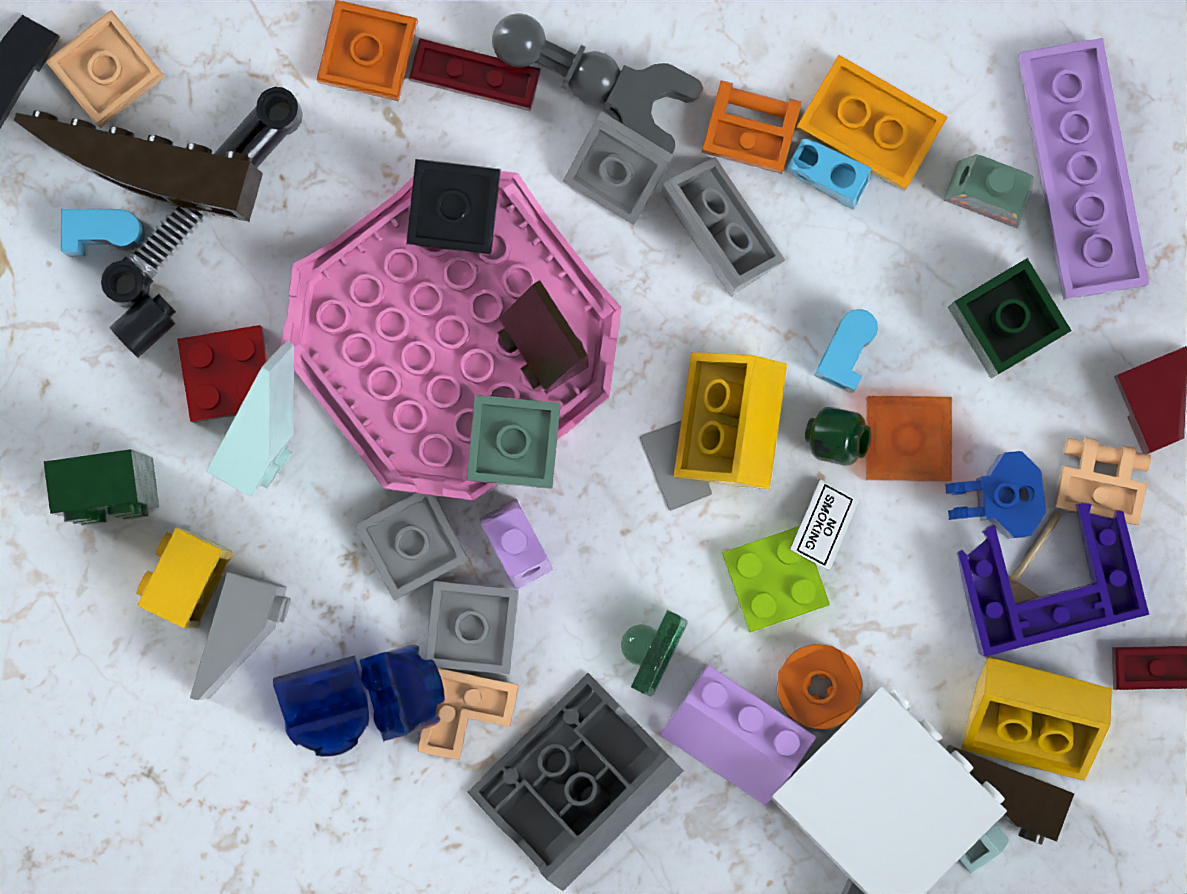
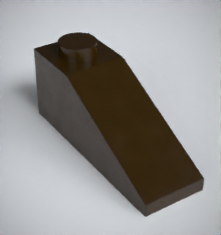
M951 745L947 746L946 750L950 754L956 750L972 765L973 769L969 773L981 785L985 781L989 782L1004 797L1005 800L1001 805L1007 812L1003 816L1009 823L1020 827L1018 836L1040 845L1043 844L1045 838L1057 842L1075 793Z

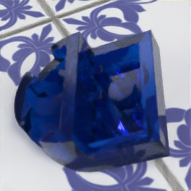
M417 645L402 646L359 660L362 668L361 679L364 687L369 692L374 709V723L381 732L383 742L433 727L441 720L436 714L437 705L445 700L442 679L432 659L423 660L418 654L419 646Z
M355 655L273 678V687L285 721V731L293 744L296 746L300 744L304 748L314 751L316 756L321 757L343 754L358 744V739L363 734L366 726L369 725V704L367 691Z

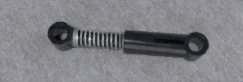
M272 87L265 90L258 98L256 107L214 154L226 156L227 151L238 152L249 156L251 163L258 168L286 135L292 134L300 126L303 113L296 97L291 91L283 87ZM281 102L290 105V112L283 120L276 121L269 118L270 109L275 104ZM182 207L171 208L172 214H166L167 220L162 219V225H156L157 231H151V237L146 236L147 242H141V249L136 248V251L131 253V256H128V258L125 256L121 261L113 262L106 267L101 278L102 290L106 296L122 307L131 308L146 293L149 294L150 285L154 281L151 278H154L153 276L159 273L158 266L164 267L162 262L169 261L167 256H174L172 251L179 250L177 245H184L182 239H188L187 234H193L192 228H198V221L202 223V217H208L210 213ZM132 274L135 278V287L128 294H119L116 289L117 281L123 275Z

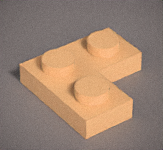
M436 667L418 752L460 760L468 719L510 727L519 685Z

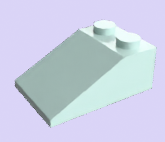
M286 340L262 366L206 472L250 498L261 485L265 488L270 486L277 473L280 474L292 454V451L286 448L293 436L294 345Z

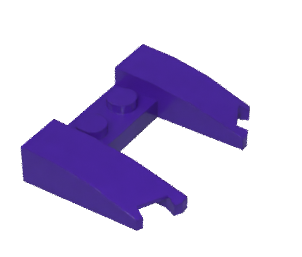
M1083 502L1075 504L1092 584L1018 603L1014 601L995 525L988 526L982 531L986 539L968 555L963 550L957 552L965 597L979 654L986 657L1150 615L1124 512L1116 510L1114 517L1108 518L1090 514L1092 504Z

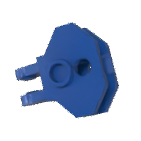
M1023 451L1005 452L998 455L987 474L976 478V481L945 484L946 494L960 495L966 494V492L977 491L978 507L968 508L965 506L948 510L949 520L980 517V521L989 520L1007 539L1032 536L1046 514L1041 470ZM1020 488L1025 489L1027 492L1026 501L1019 497Z

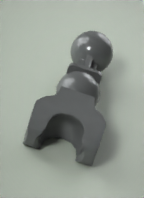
M515 13L508 15L499 21L493 31L492 46L495 54L503 63L516 68L527 67L537 63L564 76L565 79L561 88L566 90L569 84L574 95L583 102L590 104L605 103L603 109L614 114L620 123L671 154L675 150V140L671 134L655 124L651 114L653 103L664 97L677 99L685 103L693 102L700 98L704 89L702 83L697 78L668 63L654 64L643 70H635L624 65L620 71L615 60L606 53L598 51L583 53L586 47L581 45L577 54H574L547 41L541 24L527 14Z

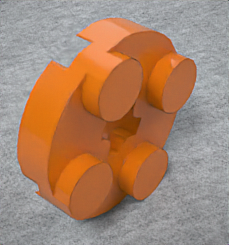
M812 644L799 648L786 659L778 671L776 690L781 707L791 719L805 727L823 730L839 726L853 715L860 701L863 683L860 671L849 655L833 646ZM817 674L820 679L828 678L831 683L826 688L827 696L820 699L818 694L810 695L807 689L812 685L811 677Z

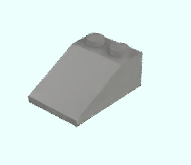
M227 572L190 695L191 699L203 700L211 698L275 629L276 623L285 621L291 598L285 597L286 587L245 575Z

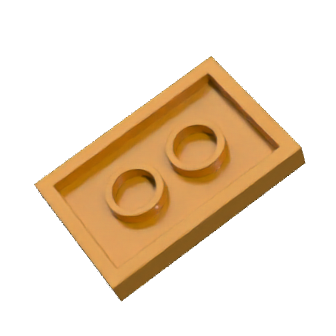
M838 55L798 123L796 130L827 148L871 167L872 174L905 191L948 117Z

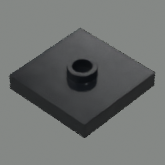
M415 159L406 244L492 254L501 169Z

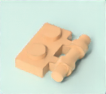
M1087 437L1083 441L1067 438L1064 454L1079 457L1078 469L1067 466L1061 467L1053 508L1077 513L1075 504L1083 502L1092 504L1090 514L1113 518L1115 511L1120 510L1124 512L1126 524L1139 525L1147 483L1131 480L1133 469L1147 472L1151 463V455L1137 453L1134 447L1124 445L1120 449L1099 445L1098 440ZM1095 461L1116 465L1115 477L1093 472Z

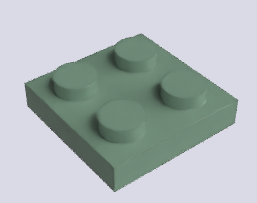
M475 395L467 481L552 489L561 403Z

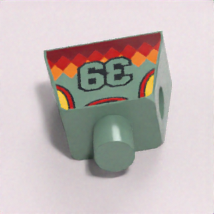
M975 154L958 161L943 200L1018 228L1033 190V176L993 159Z

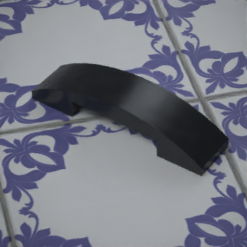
M23 14L0 41V129L35 70L40 72L60 38L58 34Z

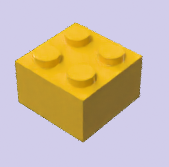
M175 527L172 534L166 532L156 550V556L161 558L154 572L147 571L137 588L136 594L141 596L137 606L182 628H197L234 552L186 529Z

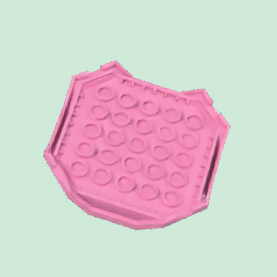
M501 171L492 254L406 244L413 186L412 177L396 194L334 241L293 263L287 319L284 323L281 346L286 340L294 345V371L313 393L384 489L475 501L498 485L467 481L475 395L561 403L557 440L577 426L610 397L621 306L586 267L543 211L520 175L507 171ZM539 280L588 354L589 362L587 369L547 394L541 386L533 390L520 369L527 363L518 350L510 354L497 333L504 328L499 318Z

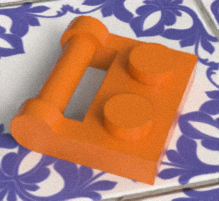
M721 80L701 153L782 174L802 101L790 98L789 102L733 88V83ZM727 104L784 118L782 128L725 113Z

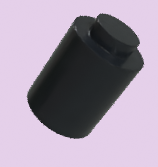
M146 293L109 328L139 358L176 324L171 318L176 311L160 294L152 298Z

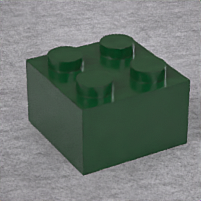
M1028 258L965 294L948 306L949 311L991 379L1072 331Z

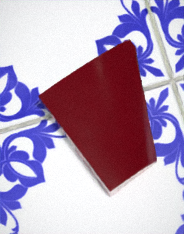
M1186 346L1114 376L1130 413L1127 418L1143 454L1152 453L1184 439L1187 397Z

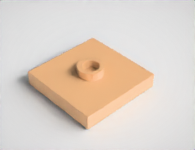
M112 10L46 61L100 129L165 78L161 70Z

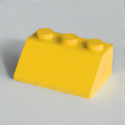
M691 352L673 477L737 487L770 489L787 364L756 355Z
M987 657L975 687L961 749L1085 781L1111 725L1112 688Z

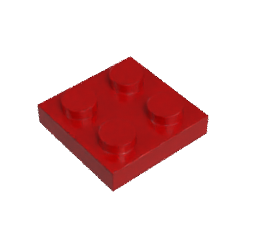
M257 325L177 339L190 422L195 423L236 416L259 371L268 361L262 326Z

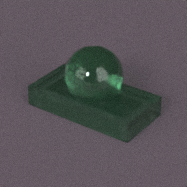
M667 610L658 630L645 624L634 625L627 629L621 640L622 654L631 664L640 666L631 688L648 696L655 694L688 624L685 618Z

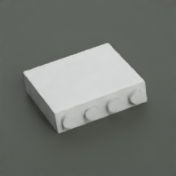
M883 687L771 799L864 894H926L1007 812L1001 805L1005 799L989 782L985 781L981 785L969 773L973 767L959 752L954 750L950 754L938 742L942 736L928 721L923 719L919 723L908 712L911 705L897 690L892 689L888 692Z

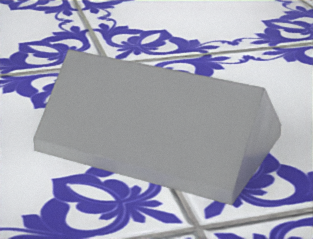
M716 157L682 172L663 183L662 196L731 297L785 261Z

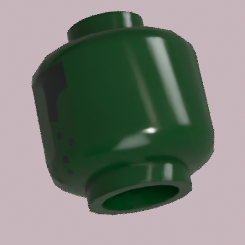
M825 407L817 414L816 418H811L808 421L805 430V440L810 443L811 453L816 459L843 466L852 465L858 458H863L868 452L871 442V428L866 425L865 419L858 412Z

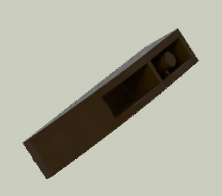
M37 110L33 111L32 116L21 113L15 114L14 121L57 153L97 177L133 193L172 206L250 222L263 173L251 163V158L247 155L234 151H227L226 156L212 154L210 148L195 143H187L186 148L173 146L171 140L157 135H148V139L144 140L135 138V134L131 131L113 126L109 128V132L97 130L94 124L81 119L73 118L70 124L57 121L58 118L52 114Z

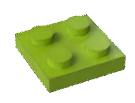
M800 526L722 552L749 633L830 605L816 563L790 550Z

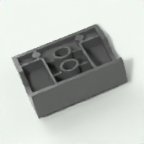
M587 673L467 793L494 823L533 861L542 876L554 886L564 891L684 770Z

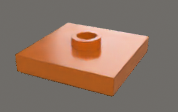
M335 0L316 79L317 82L399 101L418 19Z

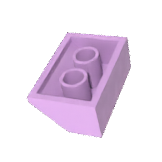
M708 664L705 665L660 733L662 737L765 806L790 777L816 738V736Z

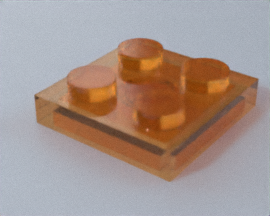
M866 397V425L871 428V442L866 453V481H952V397Z

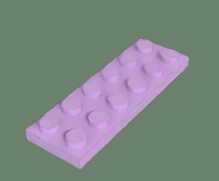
M1103 38L1020 52L1018 60L1063 300L1149 285Z

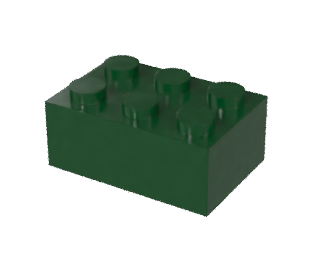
M129 449L44 461L50 514L63 516L64 522H73V524H81L83 526L106 523V515L123 518V520L143 518L149 516L148 509L159 507L153 457Z

